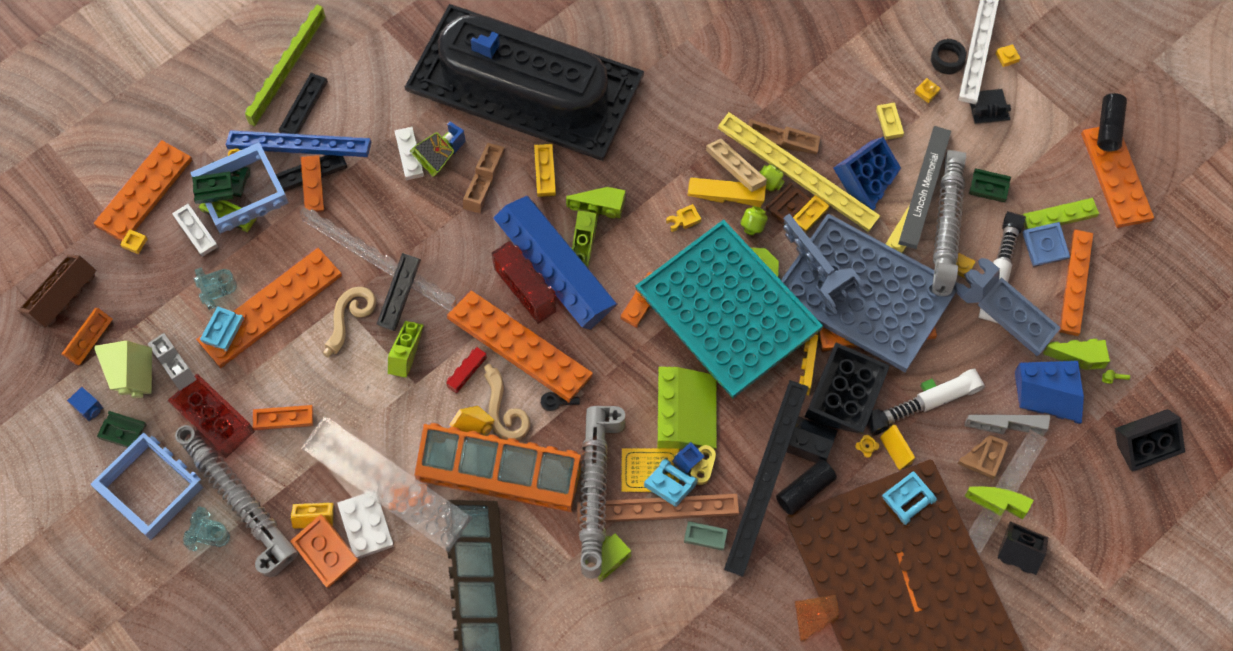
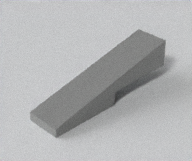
M164 333L147 343L179 390L197 380Z
M968 415L964 426L1002 435L1008 428L1044 436L1048 431L1050 415Z

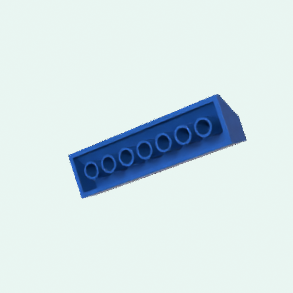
M529 196L507 204L493 217L582 328L591 330L618 305Z

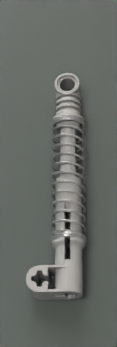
M947 150L945 156V173L941 179L940 206L938 207L939 212L937 214L939 218L937 219V231L935 232L937 236L935 237L936 243L934 244L933 254L935 270L932 292L938 296H948L952 293L958 273L956 262L958 261L961 210L963 209V192L965 187L963 169L966 153Z
M591 406L586 410V433L582 449L585 451L582 453V456L585 459L582 460L584 466L581 468L584 472L581 475L584 479L581 481V484L584 486L581 488V492L584 494L580 497L584 500L580 503L581 507H583L580 510V513L583 515L580 517V521L584 523L579 526L583 529L579 532V539L582 542L581 571L589 579L598 577L602 570V542L605 540L606 531L604 528L606 514L604 512L606 510L605 490L607 486L605 483L607 479L605 476L607 471L605 469L607 468L606 455L608 453L605 433H619L625 428V412L617 406ZM605 417H609V422H605ZM593 445L597 446V451L593 450ZM584 495H587V500L583 499L582 497ZM587 502V507L583 506L582 503ZM587 509V514L582 513L583 510ZM602 513L604 514L603 518L599 517ZM587 517V521L582 520V518ZM602 520L604 522L603 526L599 524ZM589 563L596 564V566L594 567H588L586 565Z
M184 425L179 427L175 438L193 458L196 468L200 472L206 471L204 477H210L208 482H215L213 488H219L218 494L224 493L222 499L228 500L227 505H232V511H237L236 515L242 517L241 522L247 523L246 528H251L254 538L261 540L267 547L256 559L255 567L257 571L266 577L276 576L298 556V552L277 528L276 521L270 518V514L265 512L264 507H260V502L255 501L256 498L251 495V491L246 490V485L241 484V479H238L237 475L232 473V468H229L228 464L223 462V458L218 456V452L214 448H210L200 434L191 426ZM191 434V438L185 441L186 436ZM218 458L221 459L219 463L216 462ZM222 463L226 465V468H221ZM230 469L231 473L226 474V470ZM232 474L235 475V479L230 478ZM236 480H239L240 484L236 485ZM270 532L274 538L271 539L267 533ZM273 555L279 561L277 564L271 558Z

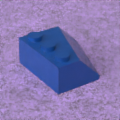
M884 137L870 141L833 169L847 193L874 211L875 205L882 199L884 191L888 185H891L901 167Z
M1078 361L1019 363L1014 372L1020 408L1041 414L1055 415L1056 418L1074 420L1075 423L1079 424L1082 423L1084 395Z

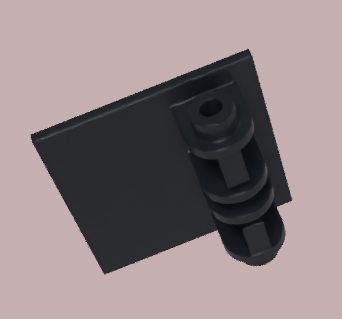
M1003 89L979 91L977 103H969L974 124L1010 120L1009 111H1011V105L1006 103Z

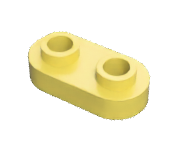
M707 445L699 447L698 450L703 455H707L709 459H702L691 469V476L698 479V485H704L710 480L715 462V450ZM702 473L704 477L699 478L697 474Z

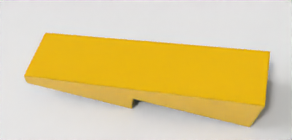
M690 178L687 196L720 203L727 200L761 207L765 200L766 185L751 192L741 182Z

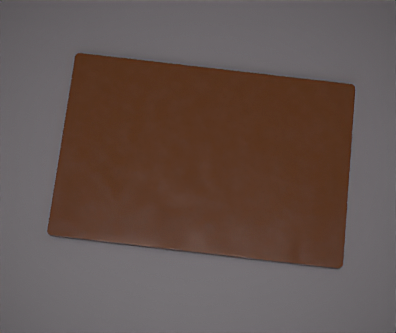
M929 459L799 510L793 515L786 516L787 525L842 651H1025L933 460ZM914 471L935 495L937 501L933 504H928L910 518V522L905 525L884 501L882 495ZM921 492L902 507L903 511L906 512L925 497ZM903 552V560L899 563L896 553ZM902 571L907 572L909 578L908 586L913 590L917 606L923 610L915 612Z

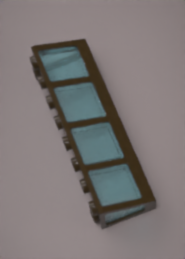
M447 500L448 507H444L445 520H447V526L449 525V527H446V538L450 539L451 546L447 547L448 559H452V566L449 567V578L453 579L454 586L450 587L451 599H455V607H452V618L457 622V627L453 628L454 640H458V648L455 651H512L498 501Z

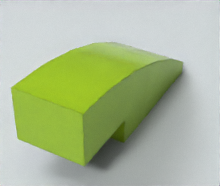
M983 486L969 487L964 496L999 516L1006 510L1022 520L1034 501L1010 490Z

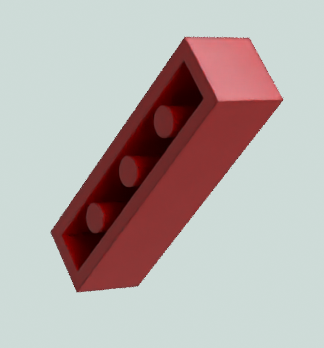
M478 347L473 349L468 358L462 361V365L457 367L454 374L447 379V387L457 394L487 359L486 353Z

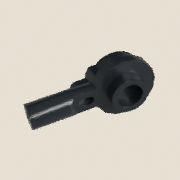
M548 392L541 397L540 403L546 411H554L563 405H580V398L574 397L570 402H567L563 398H559L557 394Z

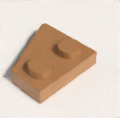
M989 435L968 454L961 457L958 464L994 479L1009 442Z

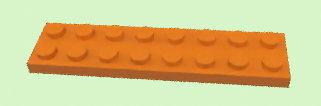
M317 248L233 311L237 315H243L244 320L227 351L201 342V336L196 340L221 369L334 283L342 274L325 254Z
M472 290L447 314L448 320L567 402H570L592 378L593 373Z

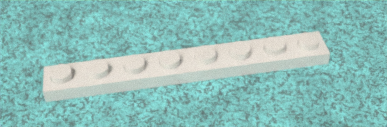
M980 0L959 101L976 104L978 101L999 0Z

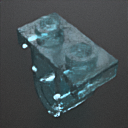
M202 267L195 269L196 277H194V282L197 289H201L202 293H199L201 303L206 304L209 310L216 308L213 299L228 295L236 290L237 282L231 271L221 269L206 275Z
M198 506L196 512H193L191 516L190 528L183 536V544L188 550H197V547L194 545L196 541L222 547L230 540V533L222 523L205 518L210 516L206 508ZM222 531L219 537L214 538L216 532Z

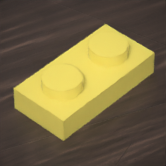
M895 103L877 105L876 111L885 140L903 137L904 131Z

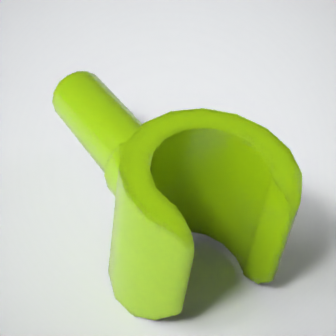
M1107 370L1106 373H1103L1102 382L1112 384L1114 379L1130 380V375L1117 374L1113 370Z

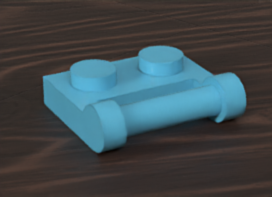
M664 459L644 482V487L677 507L696 486L698 479L694 476H688L671 465L670 461ZM667 471L686 484L682 486L664 473Z
M914 471L882 495L884 501L905 525L910 522V518L924 507L937 501L935 495ZM922 492L925 497L904 512L902 507Z

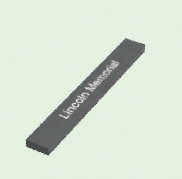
M937 126L933 127L898 244L917 249L951 130Z

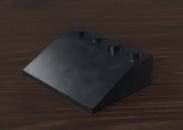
M836 342L829 354L804 417L821 425L863 434L890 365Z

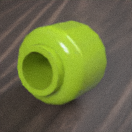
M772 164L764 165L759 172L767 179L766 190L769 192L775 189L779 190L785 182L782 179L784 173Z
M756 206L746 209L740 223L744 228V232L749 235L762 233L768 220L765 214L766 211Z

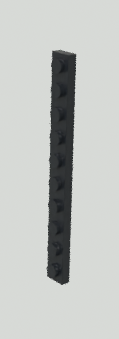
M789 380L724 571L744 577L809 386Z

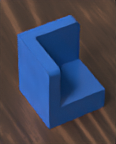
M491 32L489 37L480 35L478 39H471L472 50L489 58L493 57L500 45L499 34Z
M449 122L447 124L448 132L454 136L450 140V146L454 150L453 154H455L466 142L463 129Z
M690 442L675 456L672 462L680 471L688 474L705 456Z

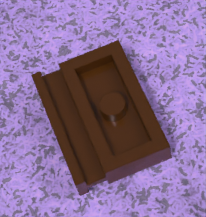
M790 183L766 206L765 210L770 211L777 220L785 225L783 218L788 214L794 217L811 199Z

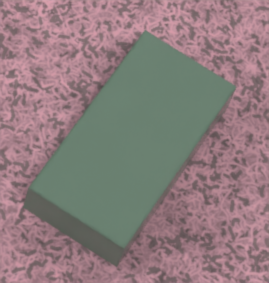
M688 521L684 543L724 551L728 529Z

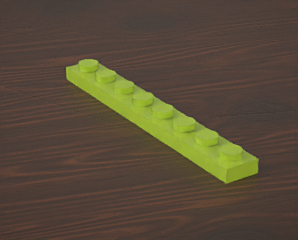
M316 5L309 12L307 20L300 26L296 37L292 38L290 46L283 52L282 58L274 66L272 74L265 80L260 92H257L255 95V100L251 106L247 107L245 116L249 124L256 126L326 17L322 6Z

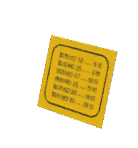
M622 448V492H652L644 487V482L664 459H667L671 462V465L676 467L672 461L679 453V449ZM667 471L664 473L666 476L670 477L671 479L679 483V479L677 477H675Z

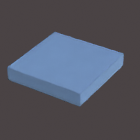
M1060 222L1022 231L1033 267L1070 258Z

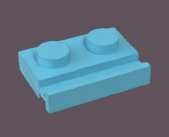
M217 306L200 338L201 342L227 351L244 320L243 315H237L235 312Z

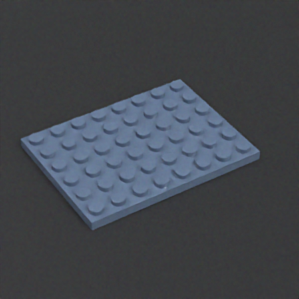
M827 214L810 240L835 271L853 268L864 283L865 287L863 289L866 293L862 295L854 288L847 293L848 296L845 298L841 297L834 302L838 313L832 314L822 301L820 289L823 283L818 277L820 274L816 270L813 271L807 263L808 259L805 256L801 257L800 254L781 281L824 328L906 373L957 293L955 285L950 295H935L932 292L933 269Z

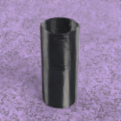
M1110 93L1103 97L1097 145L1104 151H1117L1122 147L1127 98L1124 95Z
M820 459L811 468L806 470L805 473L790 483V485L776 494V500L786 513L793 515L837 479V475L829 463Z

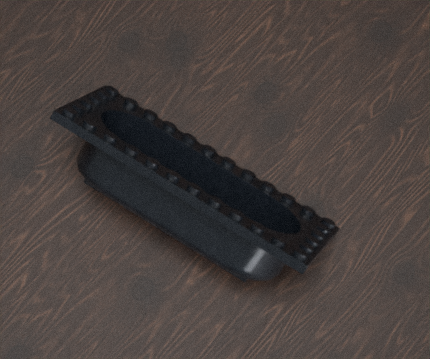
M449 4L404 88L407 92L604 161L640 85L644 71ZM491 32L499 34L500 45L492 58L472 50V38L478 39L480 35L489 37Z

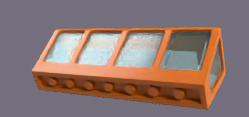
M430 423V425L424 424L414 476L418 482L572 512L582 463L581 455L573 450L565 452L552 446L544 448L532 442L524 444L512 438L504 440L496 435L484 436L476 431L464 432L456 427L448 429L443 428L439 424Z

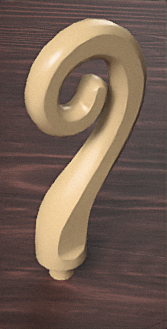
M354 287L344 292L338 299L333 317L334 332L324 344L326 349L323 355L329 358L332 353L336 355L344 344L346 337L344 311L352 299L363 297L368 303L364 309H358V301L353 300L349 306L352 315L363 318L373 313L376 307V297L370 289Z
M487 364L484 366L486 371L484 377L491 388L488 414L495 420L491 425L496 435L504 440L512 438L520 441L530 430L529 416L522 409H510L503 417L505 425L511 427L513 417H519L522 425L516 431H508L502 426L499 420V409L504 392V382L498 368H492L491 364Z

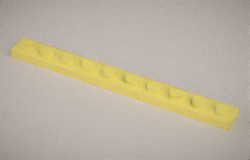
M730 112L718 125L719 130L767 163L781 170L790 179L818 196L825 203L869 232L879 219V214Z

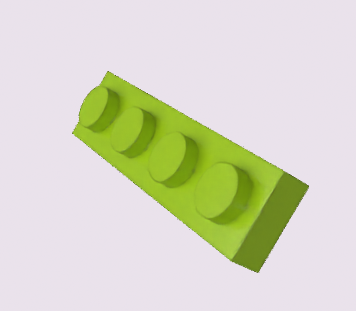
M1093 198L1022 215L1026 216L1024 222L1025 229H1031L1060 222V225L1087 220L1098 217L1099 212Z

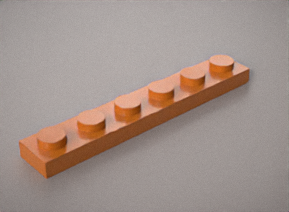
M1073 231L1060 333L1079 336L1093 240V233Z

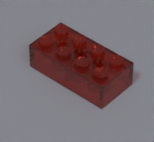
M508 241L491 253L494 270L537 324L556 312L555 291L551 286L547 287L543 276L539 272L536 273L534 271L533 264L528 258L525 259L522 256L523 253L518 245L514 246L511 241Z
M196 374L195 378L197 380L182 390H178L168 399V402L179 415L226 459L255 431L238 411L200 375Z

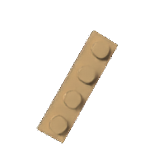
M722 139L706 145V151L751 192L766 185L767 179Z

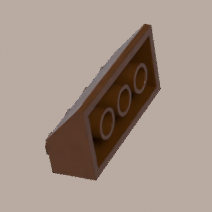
M68 254L17 311L40 327H50L57 318L55 317L69 307L70 300L76 298L82 292L81 288L94 279V273L97 270L80 255Z

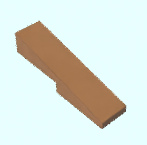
M751 119L747 123V125L781 148L817 154L820 136L787 126L785 129H781Z
M487 143L475 168V175L463 198V209L481 214L505 147Z

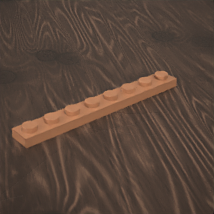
M737 494L686 496L677 507L663 498L608 500L605 504L606 510L604 513L606 517L604 520L605 522L736 516L739 515ZM577 502L578 524L584 523L580 521V517L583 516L580 513V510L583 509L580 505L581 502ZM587 502L582 503V505L587 507ZM587 509L583 510L582 513L587 514ZM600 514L599 517L603 518L604 514ZM583 517L582 520L587 521V517Z

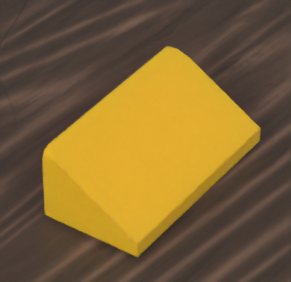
M891 426L881 435L880 439L897 468L902 470L912 465L915 456L897 426Z
M293 504L291 514L292 527L294 529L305 528L320 514L324 515L333 526L334 504Z

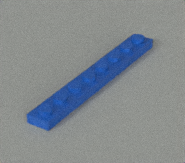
M230 130L225 145L227 149L243 150L256 143H260L263 151L368 157L372 142L370 138Z

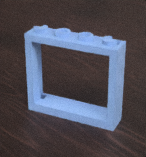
M256 143L190 172L192 177L229 171L231 173L261 159L277 190V193L221 218H218L211 202L205 203L220 234L227 230L230 231L238 225L246 224L256 217L264 216L268 212L279 209L281 206L289 203L260 143Z
M143 432L90 485L147 538L152 540L203 487L199 483L201 479L193 471L188 473L185 470L187 466L181 460L175 461L172 458L173 454L166 447L162 449L158 446L160 442L155 437L151 436L149 438ZM148 447L190 484L149 526L107 489Z

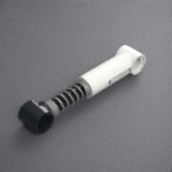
M1009 211L1006 212L1002 224L1004 231L1000 243L1001 246L999 247L1000 250L998 251L997 259L993 262L1000 268V278L1002 277L1007 282L1009 281L1012 269L1010 260L1012 258L1011 254L1014 253L1012 250L1015 249V241L1018 234L1022 231L1026 218L1024 215ZM980 309L978 318L998 323L984 310Z
M970 369L955 379L917 394L913 401L909 400L904 402V404L894 406V409L890 408L885 411L880 409L872 410L867 427L872 436L878 435L886 431L890 424L895 423V420L899 421L900 418L909 417V414L914 415V412H927L962 396L975 394L981 391L985 385L976 369Z

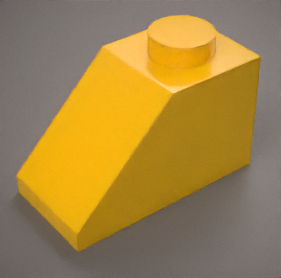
M473 406L460 409L449 425L459 428L464 432L476 431L480 435L486 436L492 430L491 425L495 420L481 407Z

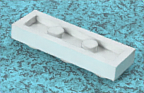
M413 128L396 130L395 135L406 180L424 177L421 164L409 152L416 145Z
M189 204L172 213L202 257L218 248V245Z

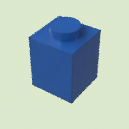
M83 387L67 400L88 421L97 417L101 409H103L98 400Z

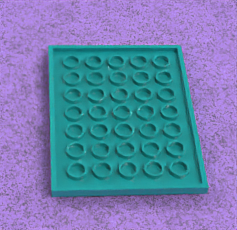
M724 219L635 285V289L732 398L739 395L823 329V325Z

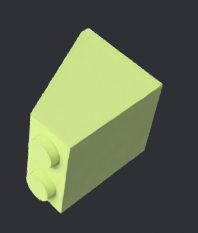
M131 341L95 346L96 354L111 390L118 391L120 395L130 394L132 398H142L144 394L152 393L151 347Z

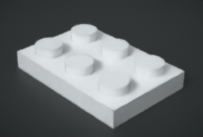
M376 490L337 503L352 552L358 559L394 547Z

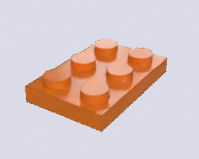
M322 514L290 541L327 588L331 587L360 561Z

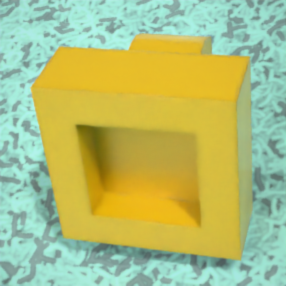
M926 78L915 89V94L929 103L940 92L941 88Z

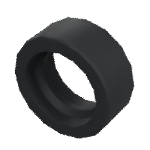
M943 39L937 42L931 54L932 66L943 74H954L960 71L966 59L965 47L954 39ZM943 50H949L956 53L959 60L955 63H946L939 58L938 53Z

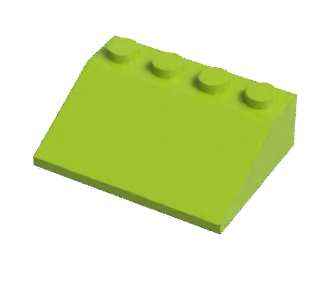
M659 367L657 448L683 449L692 442L697 449L707 445L716 450V379L709 373L680 367Z

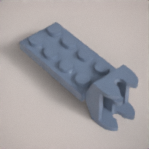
M788 214L783 218L785 223L783 228L787 232L785 234L786 238L790 243L794 242L796 244V250L801 257L805 256L808 259L809 267L820 274L818 277L823 283L820 289L822 301L832 314L838 313L834 302L841 297L845 298L848 296L847 293L854 288L862 295L866 293L863 289L865 287L864 283L853 268L835 271L793 217Z
M979 259V266L985 273L981 274L976 270L966 272L964 276L971 287L967 288L964 284L957 283L955 285L957 294L966 303H979L978 306L1038 356L1060 330V327L1002 277L1000 278V268L988 259Z

